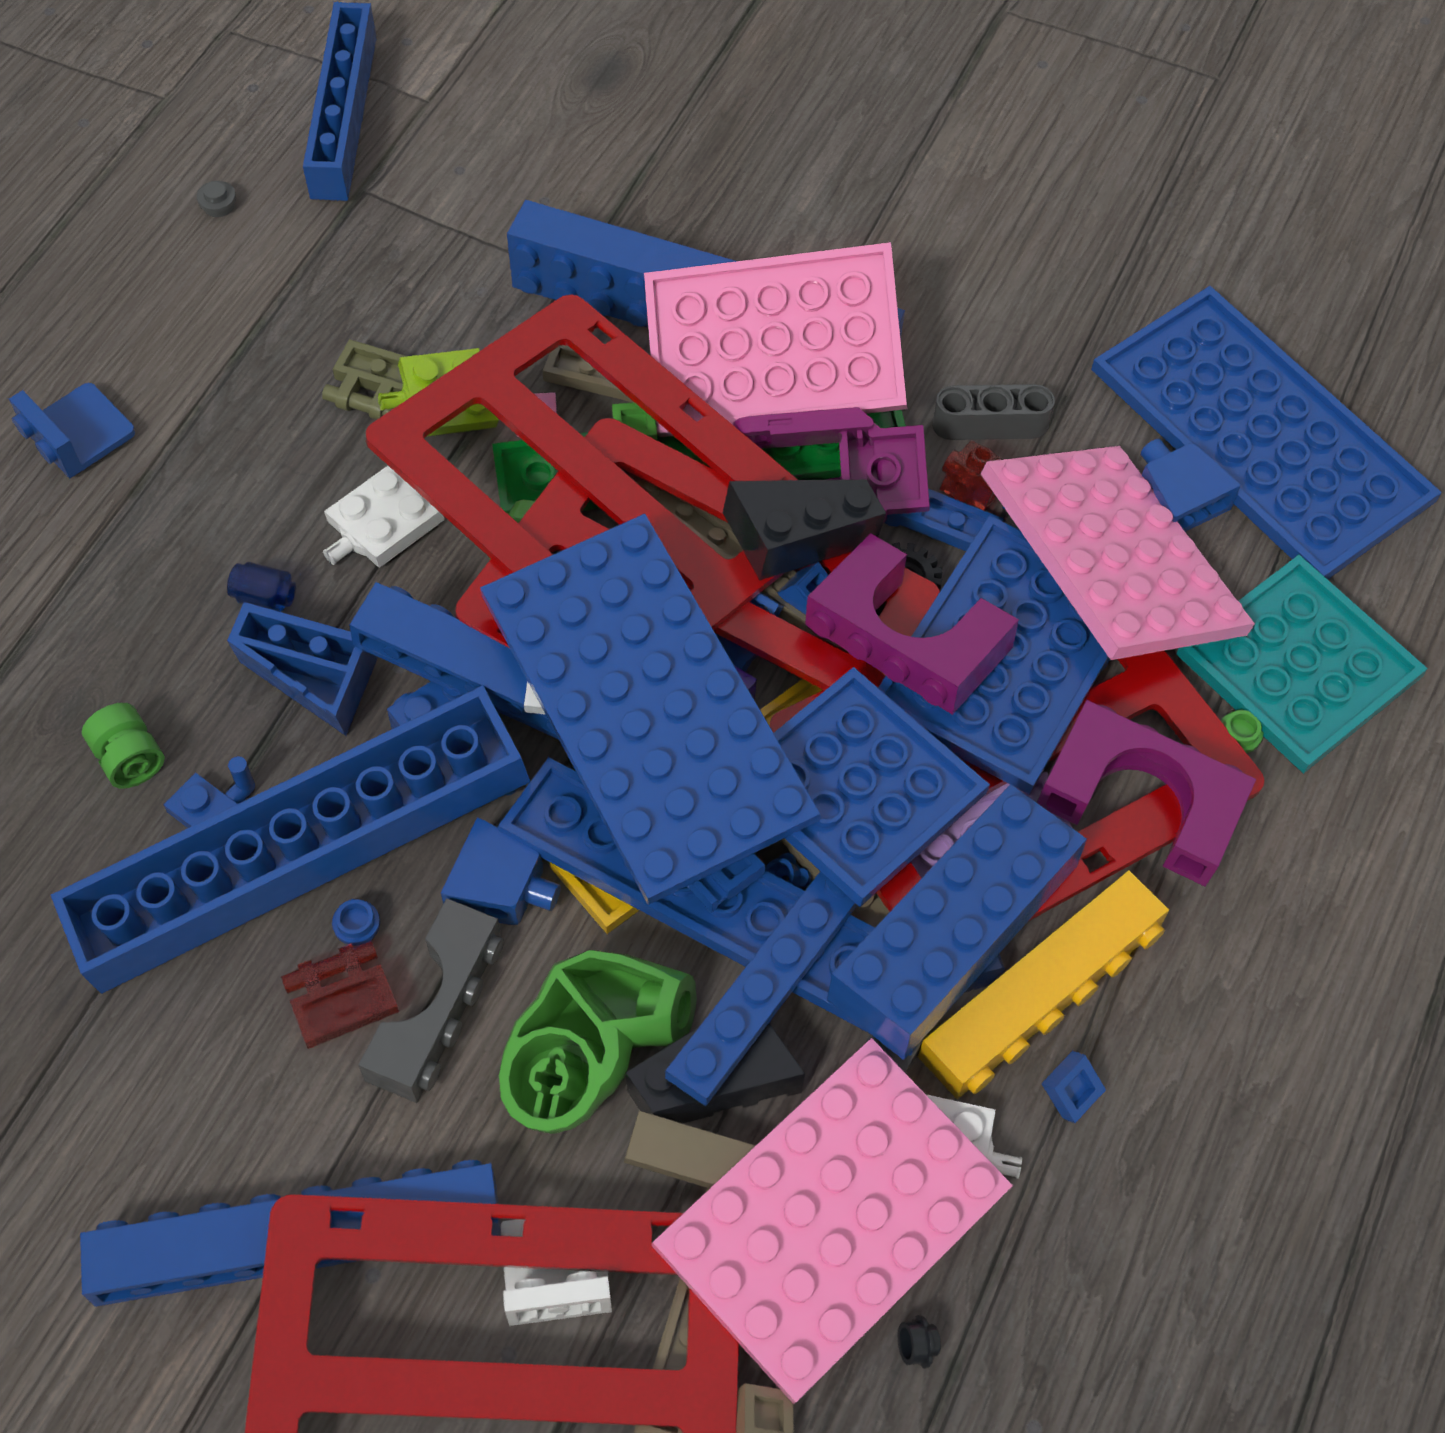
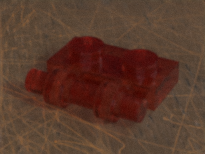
M372 941L353 947L352 943L338 948L340 953L316 963H312L310 959L298 964V970L281 976L287 994L306 987L308 992L289 1000L308 1049L399 1012L381 964L362 971L360 966L378 958ZM347 971L349 977L321 987L320 981Z

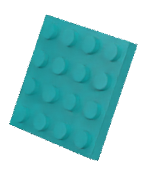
M1297 555L1238 600L1255 623L1247 636L1178 648L1176 653L1179 658L1236 711L1246 710L1251 712L1261 722L1263 736L1303 774L1419 681L1428 669L1300 555Z

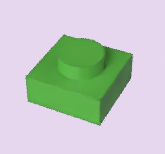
M635 402L612 404L613 419L657 440L655 419Z

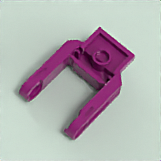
M858 407L747 416L733 422V425L761 449L840 443L842 480L866 479L886 512L883 524L887 520V515L930 511L923 425L880 428L873 422L870 416Z

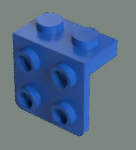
M92 383L81 385L44 410H41L23 390L9 398L16 413V416L11 418L15 427L25 439L31 437L36 442L35 446L42 457L49 464L54 462L69 479L135 435L133 424Z

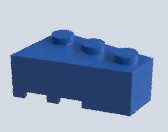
M244 602L227 639L241 664L345 736L347 735L378 659L377 656L353 646L350 631Z

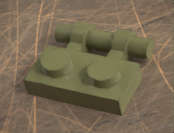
M349 339L332 369L334 378L342 381L340 387L326 384L322 392L323 400L335 403L336 408L351 411L353 408L369 413V417L372 419H379L392 409L380 410L378 394L402 391L403 382L398 363L400 357L407 356ZM360 387L376 391L374 397L359 394Z

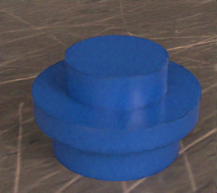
M352 899L341 904L336 910L332 919V927L335 935L341 942L353 946L362 945L376 936L380 928V917L377 909L371 903L360 899Z

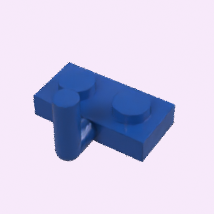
M237 756L229 761L228 768L235 784L225 794L195 773L163 804L167 813L189 828L243 802L255 789V782L246 760L243 757Z

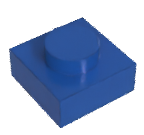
M1073 1050L1042 1083L1061 1117L1073 1123H1076L1106 1091L1086 1055Z

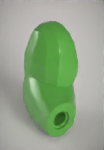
M588 950L554 963L542 984L538 996L515 1021L503 1051L499 1072L500 1095L510 1116L530 1130L550 1134L572 1130L589 1120L604 1100L616 1091L625 1078L632 1049L643 1046H669L689 1033L693 1023L697 999L696 983L693 976L628 954L600 950Z

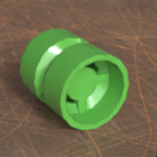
M115 703L96 711L87 719L82 727L81 734L95 758L100 759L99 764L112 786L116 788H131L140 785L152 778L164 764L165 756L152 734L147 732L148 729L135 707L129 703Z

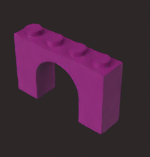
M870 533L808 595L805 625L811 628L818 636L827 638L847 650L854 658L863 660L877 668L890 680L901 683L918 693L931 705L939 706L953 715L1013 648L1019 619L980 598L952 629L943 634L918 638L906 636L892 630L880 620L876 610L903 583L907 554Z
M1086 700L1036 803L1050 813L1078 825L1096 786L1103 778L1121 770H1138L1149 773L1162 780L1173 790L1180 803L1182 813L1179 830L1163 863V867L1205 887L1220 865L1256 779L1244 774L1233 765L1223 764L1200 753L1193 746L1180 744L1165 737L1150 726L1140 725L1118 715L1107 706L1097 705Z

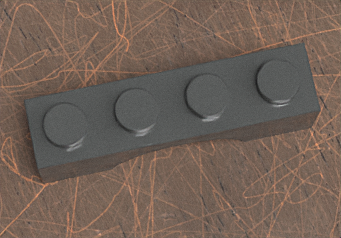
M447 898L425 938L430 957L443 971L442 985L437 997L426 1010L415 1017L399 1022H381L358 1064L365 1082L415 1103L419 1101L424 1090L430 1091L436 1083L441 1069V1064L438 1061L445 1047L452 1048L456 1043L462 1029L460 1018L466 1006H473L478 1000L484 982L481 977L488 963L494 965L497 962L504 946V938H501L497 918Z

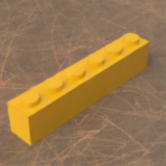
M1128 870L922 1041L918 1058L957 1100L968 1090L973 1094L978 1093L994 1078L995 1073L992 1070L1004 1060L1010 1065L1030 1047L1027 1040L1038 1031L1043 1035L1052 1031L1063 1020L1065 1015L1062 1011L1072 1002L1077 1006L1085 1003L1099 988L1096 984L1098 980L1107 973L1112 978L1118 975L1131 962L1132 957L1129 954L1141 945L1145 950L1151 947L1165 932L1161 925L1169 909Z

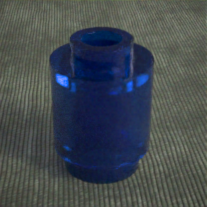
M247 562L244 565L237 563L230 572L227 582V593L230 597L236 598L239 604L246 602L282 612L285 606L289 607L293 603L296 594V583L292 582L291 574L288 571L253 562Z

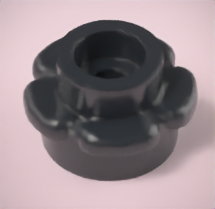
M916 1315L912 1321L902 1322L899 1325L897 1335L898 1348L906 1365L921 1364L923 1369L929 1368L932 1365L933 1357L938 1356L941 1349L940 1335L936 1326L929 1324L922 1315Z

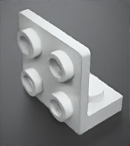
M525 1220L503 1221L500 1225L501 1236L523 1237V1223ZM504 1267L506 1290H503L504 1308L509 1326L612 1312L608 1272Z

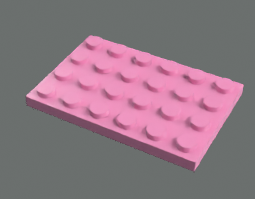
M891 242L644 273L651 357L732 425L739 418L756 415L853 407L860 408L866 414L907 409ZM689 404L683 409L696 422L703 418ZM656 421L659 437L673 436Z
M1120 446L986 462L981 472L982 477L1110 660L1247 636L1255 623L1243 609L1241 603L1233 596L1218 573L1211 567L1180 524L1172 521L1173 514L1171 511L1160 504L1149 482L1144 479L1129 459L1127 453Z
M871 1038L655 1239L651 1246L786 1397L795 1404L1013 1185Z

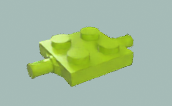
M479 348L400 357L398 368L403 382L402 391L379 393L378 403L380 410L394 409L480 351ZM474 404L428 436L495 428L499 419L485 406Z

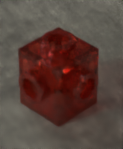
M971 440L960 452L953 450L942 467V471L946 473V476L939 490L956 500L986 511L997 497L982 477L981 472L987 461L1004 459L994 454L989 448Z

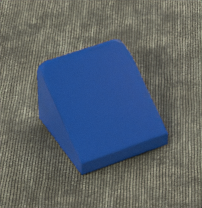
M820 562L809 565L798 571L777 594L784 601L806 615L808 595L828 576V573Z

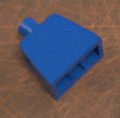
M1155 439L1142 449L1140 455L1147 463L1142 476L1149 482L1160 504L1171 511L1173 514L1172 521L1178 522L1185 532L1232 509L1241 485L1199 446L1189 443L1170 452L1160 439Z
M476 818L441 891L443 904L447 898L495 917L499 923L518 925L528 904L552 911L558 901L561 885L541 878L543 862L539 852L498 830V827L487 821Z

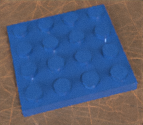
M854 667L774 732L779 744L820 812V821L793 833L785 839L859 907L985 796L990 786L988 782Z

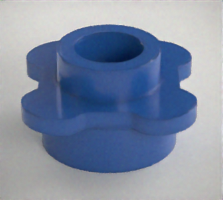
M790 853L780 855L779 858L772 860L765 867L766 871L783 880L789 877L788 882L800 889L807 887L811 882L810 871L800 868L796 864L795 856Z

